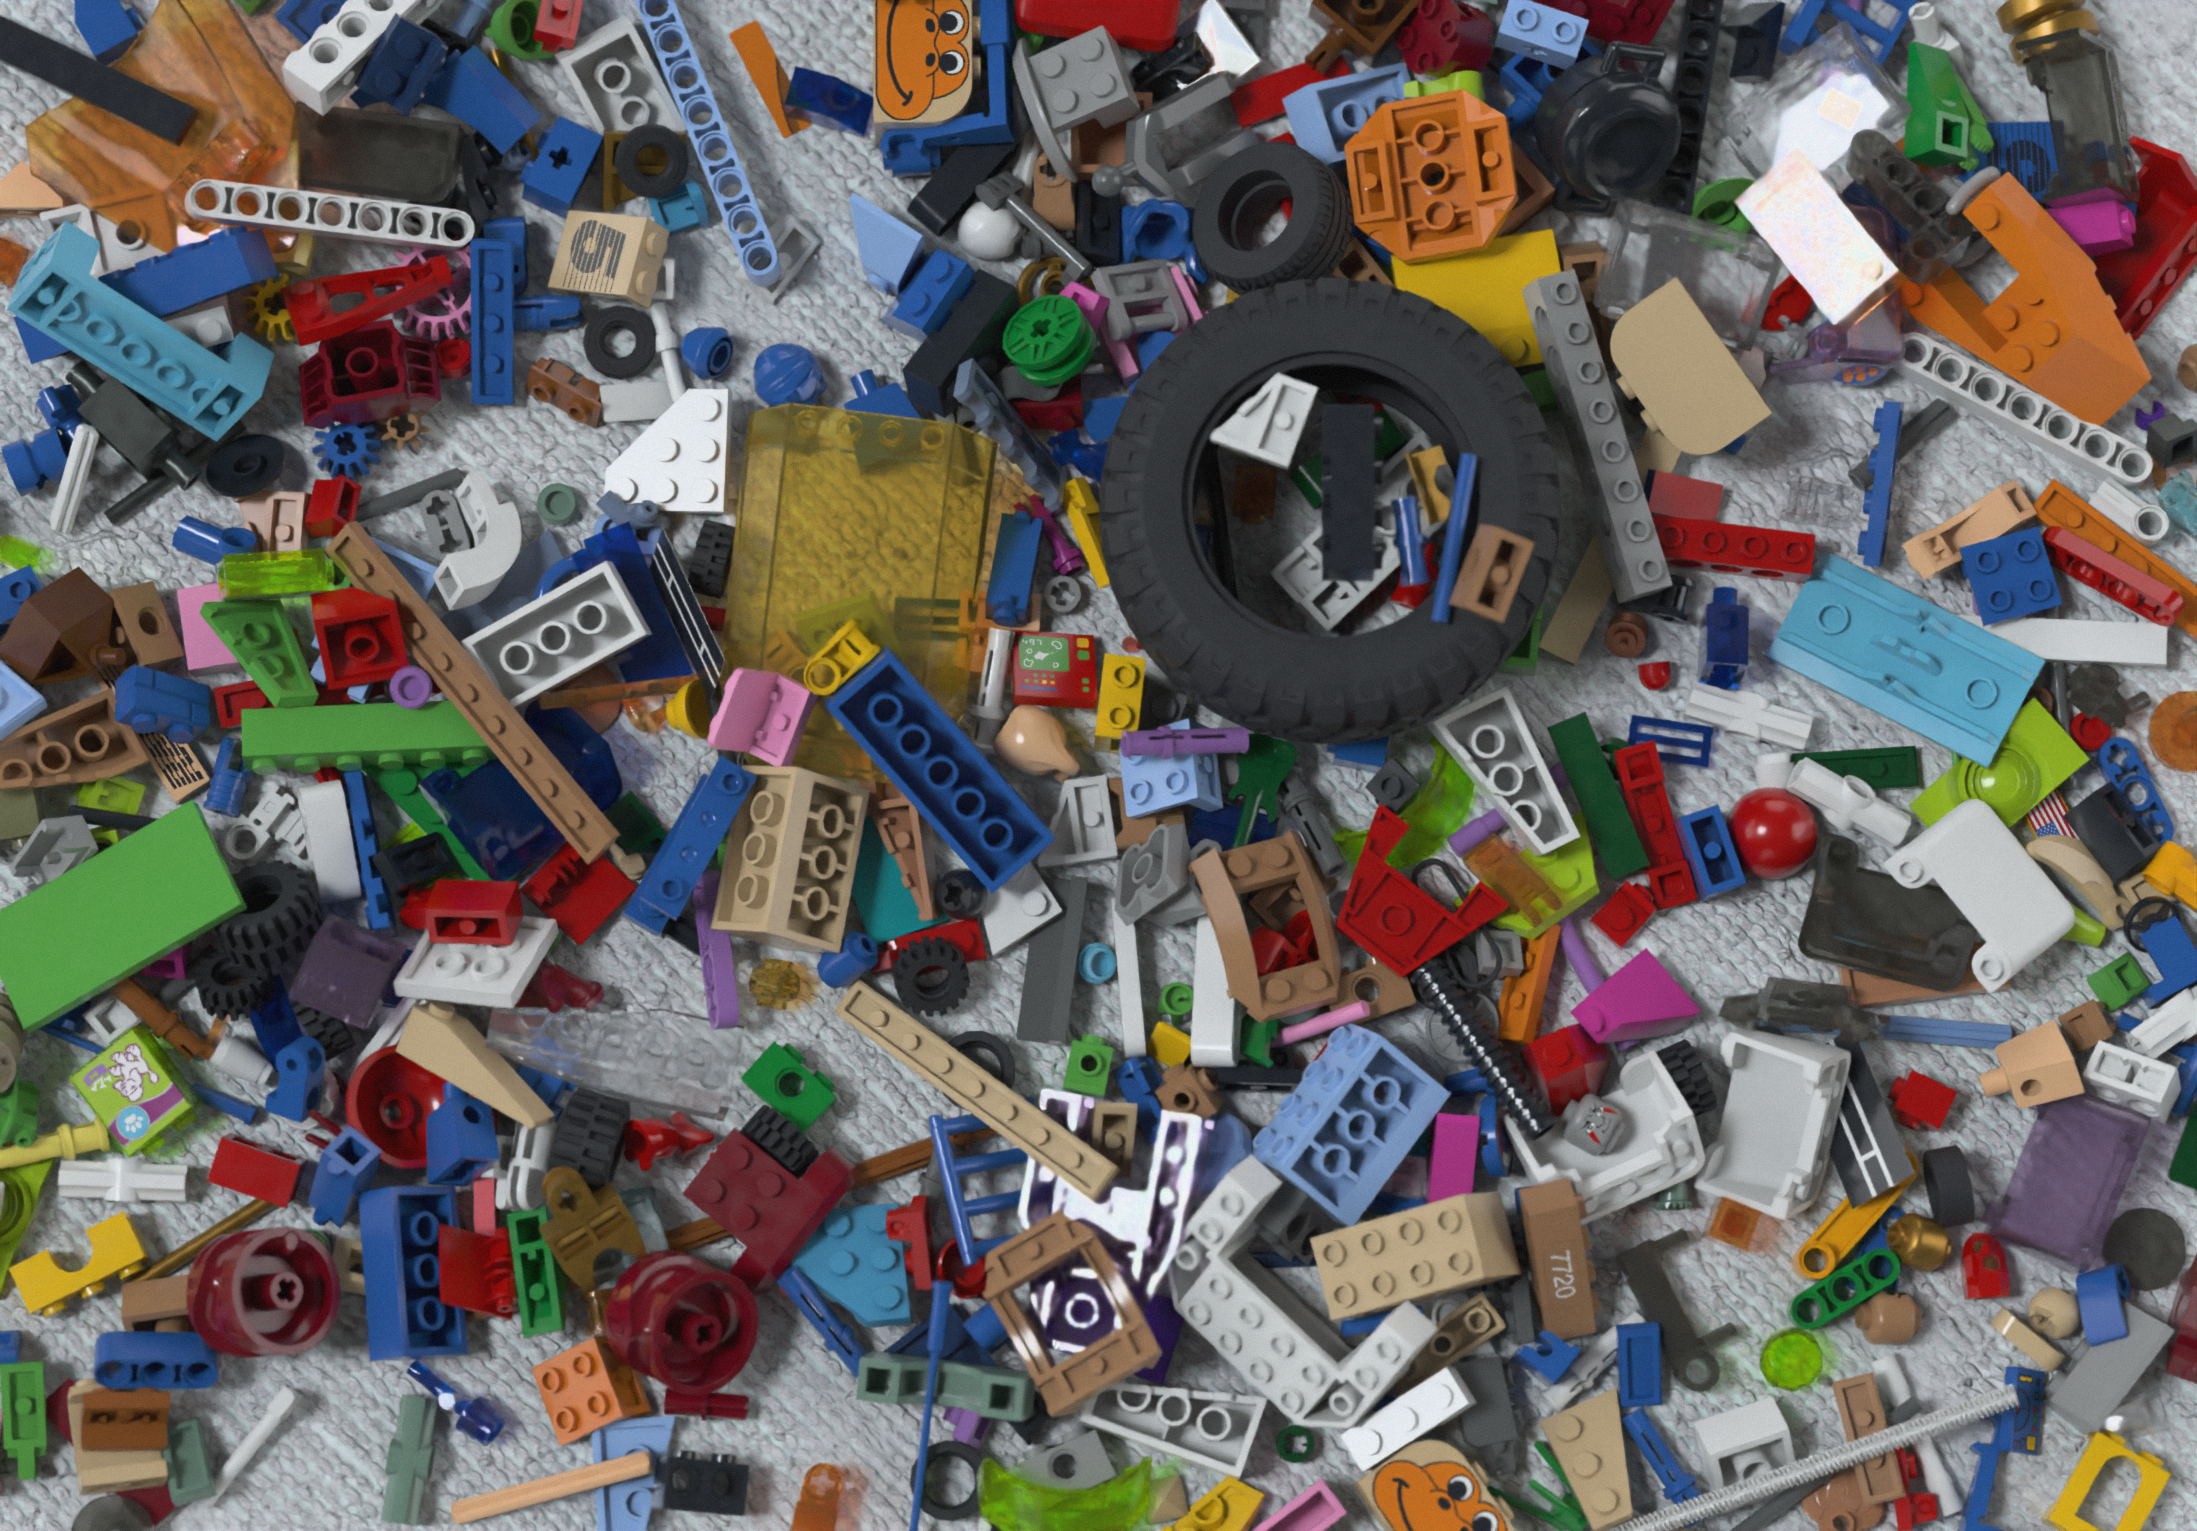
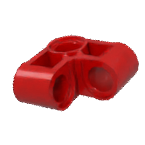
M1307 909L1298 912L1292 917L1282 936L1261 926L1255 929L1250 939L1258 976L1320 960L1314 930Z

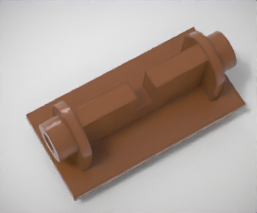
M541 357L535 366L533 364L530 366L525 387L527 391L531 392L538 400L550 403L566 412L573 420L585 423L594 429L597 428L603 407L599 390L600 386L582 377L576 386L571 385L570 382L575 377L576 372L551 357L548 360Z

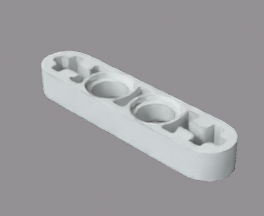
M1112 897L1111 913L1125 1058L1146 1056L1135 925L1134 922L1129 926L1124 924L1115 912V897Z

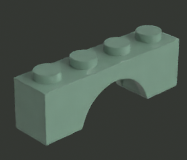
M871 1351L860 1357L856 1400L893 1405L925 1404L930 1358ZM938 1359L933 1404L963 1408L973 1411L979 1416L1013 1421H1023L1033 1414L1035 1383L1029 1371Z

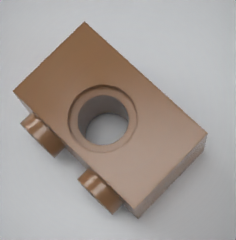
M1480 524L1448 604L1485 620L1503 623L1535 543L1499 527Z
M153 581L115 589L108 594L114 600L109 645L111 648H123L126 652V661L124 664L118 665L122 674L134 664L165 672L185 656L180 638L174 631L165 610L164 601L159 596Z
M1372 957L1364 961L1366 966L1364 969L1350 973L1348 967L1341 968L1337 1000L1335 1003L1325 1005L1327 1012H1331L1359 1002L1361 1000L1355 994V986L1363 981L1371 982L1375 985L1378 996L1374 1001L1367 1002L1370 1008V1015L1350 1022L1361 1027L1414 1008L1417 1002L1407 975L1402 979L1398 978Z

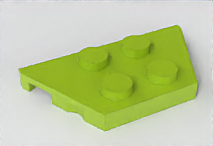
M1582 811L1571 817L1580 837L1539 856H1534L1529 848H1527L1481 881L1510 903L1505 911L1488 921L1487 924L1500 929H1511L1515 934L1533 940L1600 893L1598 878L1594 869L1595 860L1590 844L1589 826ZM1473 886L1465 892L1467 897L1475 888V886ZM1460 897L1452 901L1457 911L1463 901Z

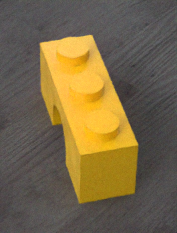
M123 1211L85 1230L92 1244V1257L89 1263L79 1271H65L61 1267L55 1253L47 1249L10 1267L9 1271L29 1313L35 1316L43 1314L45 1319L66 1310L68 1308L67 1301L79 1295L82 1296L83 1300L91 1298L106 1289L105 1282L117 1276L123 1281L144 1271L142 1264L151 1260V1257L131 1215Z

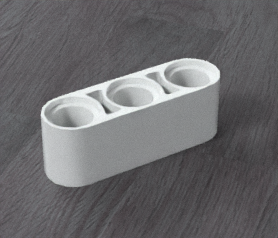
M340 780L298 787L297 798L312 884L319 905L360 898L361 887L344 791Z

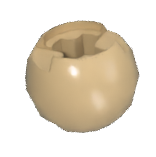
M2055 1287L2043 1288L2032 1297L2027 1309L2032 1328L2038 1334L2042 1332L2044 1335L2054 1339L2068 1337L2077 1329L2081 1319L2079 1303L2076 1297L2070 1292L2067 1294Z

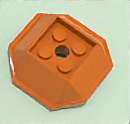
M1464 89L1384 103L1367 120L1360 131L1354 134L1344 145L1355 226L1404 264L1487 250L1519 199L1508 119L1505 115L1491 108ZM1439 171L1445 173L1444 179L1439 185L1427 186V180L1431 174Z

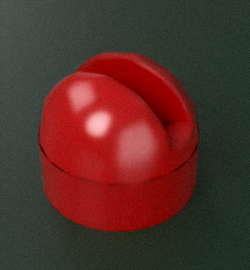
M1670 661L1637 665L1639 679L1647 689L1659 691L1669 684L1672 673Z

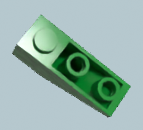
M1913 41L1909 43L1904 160L1937 169L1966 159L1969 117L1947 51Z

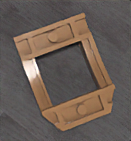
M1289 828L1286 834L1281 837L1220 853L1214 848L1189 864L1187 868L1190 874H1195L1202 890L1200 897L1220 948L1228 983L1226 993L1229 999L1236 998L1249 1008L1247 1013L1260 1023L1335 1003L1342 968L1338 939L1325 891L1300 834ZM1296 879L1312 923L1320 960L1258 977L1248 929L1236 895Z
M1058 1210L986 1254L985 1271L988 1275L986 1291L983 1292V1295L997 1313L1014 1342L1036 1387L1040 1389L1050 1416L1058 1417L1080 1412L1078 1406L1146 1366L1153 1369L1162 1352L1126 1282L1094 1230ZM1081 1251L1106 1292L1123 1326L1057 1365L1014 1290Z

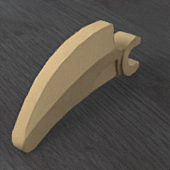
M2052 834L2039 837L2027 844L2026 849L2031 857L2057 871L2098 910L2100 919L2107 929L2113 931L2124 925V921L2120 917L2127 914L2132 906L2127 899L2117 896L2113 888V881L2082 841L2066 835Z

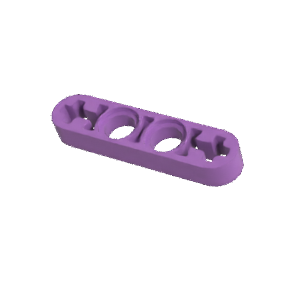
M718 870L704 871L693 889L709 1023L713 1030L736 1028L739 1020V1005L730 934L710 929L721 876Z

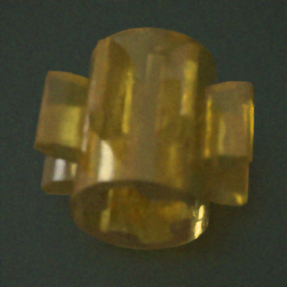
M764 958L763 967L752 970L749 980V991L754 996L759 997L757 1006L786 1010V1001L797 999L801 983L800 976L791 970L793 962Z

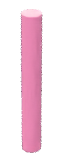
M1365 1000L1277 1030L1276 1041L1271 1042L1270 1048H1279L1370 1015L1369 1005Z

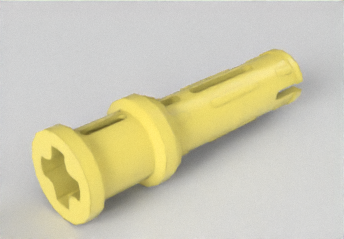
M95 1116L94 1121L73 1126H69L67 1123L60 1124L59 1127H56V1131L36 1136V1140L27 1148H20L15 1143L9 1141L5 1142L0 1149V1169L60 1156L63 1159L73 1160L76 1154L99 1149L103 1153L109 1152L110 1144L106 1125L100 1116Z

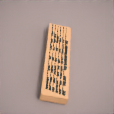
M110 664L93 675L103 691L112 688L115 694V683L122 673L118 665ZM134 731L150 764L177 804L210 784L211 778L188 743H173L168 739V736L154 732L143 734Z

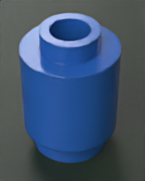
M916 141L896 142L891 148L893 156L889 161L882 152L884 170H892L893 178L931 174V170L941 168L939 146H927L926 153L922 157L914 147Z
M851 931L842 938L840 953H823L821 955V960L817 964L820 978L826 985L834 989L849 986L877 964V946L868 935L858 931Z

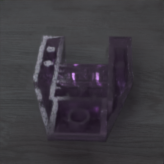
M1042 1088L1038 1110L1086 1144L1094 1099L1078 1094ZM1162 1110L1147 1193L1108 1186L1096 1204L1029 1155L1018 1210L1022 1232L1058 1210L1094 1230L1122 1275L1143 1314L1182 1242L1184 1228L1188 1223L1207 1163L1214 1121L1201 1116ZM1081 1251L1029 1281L1030 1293L1028 1292L1031 1319L1050 1349L1078 1353L1123 1326L1106 1292Z

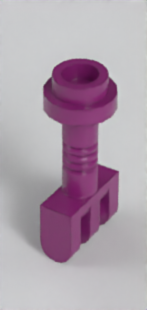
M1035 494L1027 497L1034 510L1030 514L1031 517L1043 519V534L1057 556V559L1052 564L1055 571L1068 577L1080 572L1085 567L1083 562L1085 555L1080 548L1071 549L1054 520V517L1063 513L1062 506L1053 512H1049L1045 506H1042ZM1021 502L1013 505L1015 511L1027 512Z

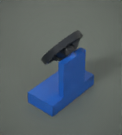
M2150 896L2134 904L2124 920V936L2127 942L2136 950L2149 954L2164 979L2147 988L2141 994L2142 999L2148 1009L2197 983V951L2180 924L2177 908L2170 901L2160 896ZM2154 903L2163 904L2157 913L2146 915L2141 922H2132L2142 908ZM2169 910H2171L2172 918L2167 920ZM2131 930L2143 933L2138 937L2144 946L2138 945L2133 941Z

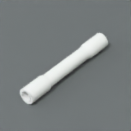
M1894 1353L1871 1362L1885 1396L1890 1400L1894 1409L1911 1397L1909 1385ZM1916 1414L1909 1420L1913 1421V1419L1915 1418L1918 1419V1417H1920V1414ZM1924 1435V1440H1921L1919 1437V1442L1914 1439V1444L1909 1441L1926 1478V1486L1930 1494L1935 1496L1937 1510L1941 1518L1964 1509L1952 1479L1945 1471L1930 1436L1927 1439Z

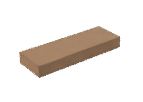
M1873 1372L1832 1382L1847 1443H1853V1440L1858 1441L1859 1438L1863 1439V1437H1868V1435H1873V1433L1878 1434L1879 1431L1883 1432L1884 1429L1888 1430ZM1889 1448V1453L1884 1450V1454L1882 1455L1879 1452L1878 1457L1874 1453V1458L1868 1455L1869 1460H1866L1864 1457L1863 1462L1860 1459L1858 1464L1854 1461V1469L1864 1507L1906 1496L1895 1451H1891Z

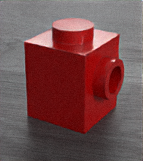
M1911 1070L1905 1074L1904 1078L1900 1076L1895 1078L1887 1095L1888 1099L1893 1100L1888 1111L1896 1114L1895 1121L1908 1129L1918 1131L1922 1127L1934 1133L1941 1128L1957 1091Z

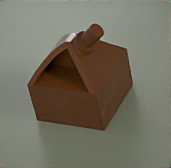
M78 566L25 599L0 642V656L30 685L66 682L92 675L100 669L108 667L110 664L122 665L126 661L125 650L123 648H111L108 645L114 600Z

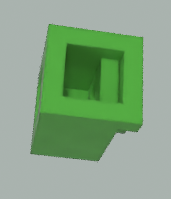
M1082 1034L1081 1041L1072 1040L1063 1092L1104 1100L1114 1049L1113 1047L1106 1046V1038ZM1085 1057H1093L1097 1061V1067L1091 1072L1085 1071L1081 1067V1061Z

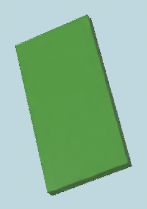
M193 800L188 801L0 910V977L24 1030L29 1033L36 1031L223 923V921L247 909L199 805Z

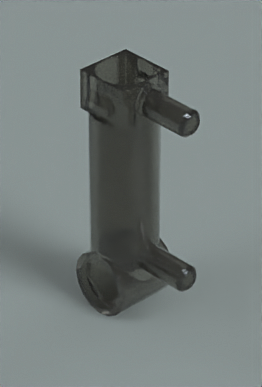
M1680 1228L1656 1241L1650 1238L1615 1257L1647 1322L1658 1321L1660 1327V1348L1673 1371L1676 1384L1687 1393L1698 1394L1711 1389L1719 1379L1720 1368L1718 1361L1709 1351L1737 1338L1738 1332L1734 1324L1729 1322L1701 1336L1662 1257L1689 1243L1690 1238L1686 1230ZM1692 1360L1699 1361L1706 1367L1707 1377L1701 1384L1693 1383L1687 1377L1686 1367Z

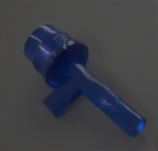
M415 1360L409 1366L406 1373L439 1399L438 1403L441 1408L453 1410L460 1416L455 1425L456 1430L464 1432L472 1440H477L484 1447L488 1446L500 1434L506 1421L497 1414V1411L492 1406L486 1403V1399L483 1396L477 1397L470 1403L418 1360Z

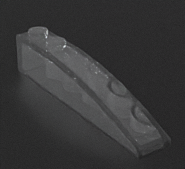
M493 1007L485 1047L523 1065L600 1093L644 1105L724 1122L735 1094L744 1026L737 1025L733 1029L713 1030L709 1023V1018L664 1008H649L648 1013L627 1012V1008H610L609 1012H586V1008H569L568 1012L552 1013L547 1008Z

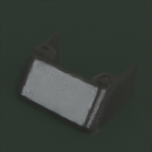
M2080 27L2017 42V51L2030 58V62L2026 64V74L2032 87L2037 86L2038 90L2045 94L2058 168V171L2052 172L2051 181L2046 183L2047 193L2041 194L2042 202L2053 208L2116 200L2122 205L2138 202L2140 199V189L2133 149L2128 142L2131 136L2118 62L2111 45Z

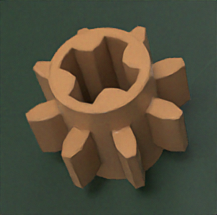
M410 408L405 412L409 415L408 421L415 423L414 430L407 431L405 437L400 435V428L394 427V421L402 419L404 413L400 416L379 419L378 422L387 425L388 432L382 436V440L395 438L398 440L397 450L403 449L406 440H410L414 446L419 447L420 441L416 436L419 432L430 431L428 426L421 425L420 420L427 413L426 410H420L415 413Z

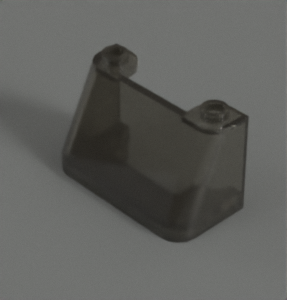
M1823 831L1799 932L1798 947L1801 953L1815 961L1935 991L1946 992L1958 987L1968 963L1977 929L1974 928L1939 884L1938 887L1924 884L1918 888H1907L1897 882L1892 875L1857 867L1860 856L1857 844L1844 836Z

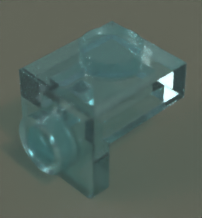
M2184 469L2176 477L2168 479L2163 484L2157 499L2160 508L2167 513L2169 521L2197 541V486L2194 484L2192 474Z

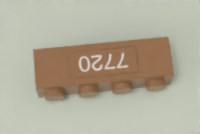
M1568 1178L1519 1189L1536 1309L1542 1330L1552 1332L1561 1340L1596 1332L1594 1315L1601 1313L1596 1290L1590 1289V1283L1596 1282V1275L1591 1258H1586L1585 1251L1592 1250L1586 1225L1581 1226L1580 1219L1587 1218L1582 1194H1574Z

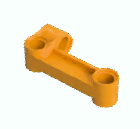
M1904 1147L1915 1174L1852 1209L1846 1195L1801 1247L1796 1250L1793 1255L1792 1266L1798 1277L1812 1282L1830 1274L1835 1266L1916 1178L1919 1166L1917 1159L1910 1151ZM1808 1250L1817 1251L1823 1257V1268L1818 1273L1807 1270L1804 1265V1255Z

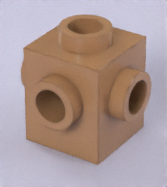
M1179 1062L1161 1075L1164 1081L1155 1091L1158 1096L1157 1102L1164 1115L1168 1118L1173 1117L1183 1133L1216 1113L1225 1102V1099L1218 1091L1219 1084L1211 1070L1207 1067H1194L1192 1063L1185 1067L1182 1062Z

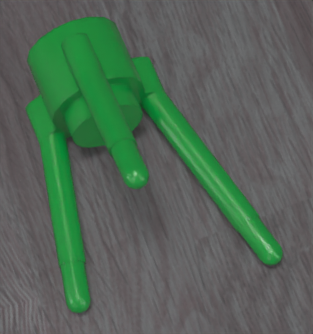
M1541 1441L1534 1443L1535 1448L1571 1492L1570 1495L1564 1491L1558 1497L1537 1481H1529V1486L1552 1504L1550 1511L1553 1514L1493 1486L1486 1488L1492 1496L1496 1498L1501 1497L1506 1503L1550 1523L1559 1531H1563L1565 1528L1569 1531H1581L1588 1523L1558 1461Z

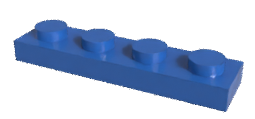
M472 238L470 241L472 404L513 405L515 402L514 239Z
M1886 400L1884 401L1883 408H1876L1873 432L1880 433L1878 449H1871L1868 463V473L1874 474L1873 490L1866 489L1863 501V514L1869 515L1867 531H1860L1857 549L1858 555H1864L1863 565L1880 567L1884 565L1905 402Z

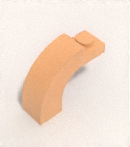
M2016 479L1997 487L1944 523L1914 536L1904 543L1902 547L1907 553V559L1911 567L1920 573L1924 580L1928 578L1931 580L1963 562L1959 548L2005 536L2038 513Z

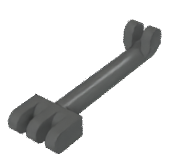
M1004 171L998 174L997 177H993L976 187L977 197L992 211L1005 206L1068 264L1061 276V282L1065 287L1072 281L1081 283L1088 279L1092 271V264L1019 198L1025 186L1012 174Z

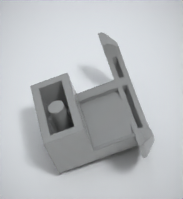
M1103 25L1036 55H1033L1029 41L1025 37L1018 40L1012 63L1031 122L1056 173L1075 183L1078 179L1073 165L1065 154L1056 134L1093 118H1096L1102 127L1106 129L1142 113L1117 42Z

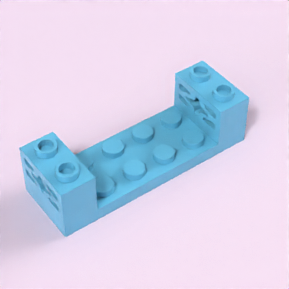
M65 220L22 267L7 310L217 442L261 398L275 354L240 332L216 356L90 275L101 242Z

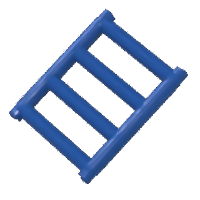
M1034 1097L1024 1098L1027 1102L1036 1107ZM973 1114L944 1119L943 1115H931L928 1117L947 1202L965 1267H971L979 1263V1258L986 1257L989 1251L1020 1234L1016 1233L975 1242L969 1217L1044 1202L1047 1217L1058 1210L1063 1213L1054 1173L1020 1148L954 1159L949 1135L990 1128ZM1034 1162L1039 1186L967 1201L964 1200L959 1176Z

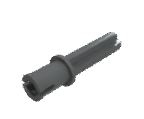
M1940 398L1935 399L1901 428L1897 463L1952 417L1953 411L1944 400ZM1875 444L1872 448L1878 449V444ZM1869 456L1855 468L1848 471L1849 479L1862 492H1865L1874 482V474L1868 473Z

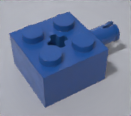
M1583 37L1575 63L1593 55L1603 54ZM1517 53L1502 67L1498 83L1515 98V101L1502 113L1508 119L1511 138L1532 117H1536L1539 102L1550 83L1555 80L1550 76V73L1555 75L1559 71L1563 73L1566 69Z

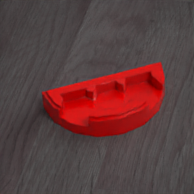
M1802 263L1747 314L1743 321L1756 330L1769 333L1788 330L1778 322L1780 315L1788 317L1791 320L1790 322L1799 324L1811 308L1814 294L1812 276L1805 265Z

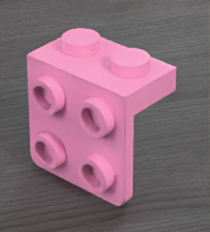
M743 668L736 669L725 685V695L719 711L711 721L707 744L714 749L749 752L774 766L790 767L818 694H814L806 685L782 673Z

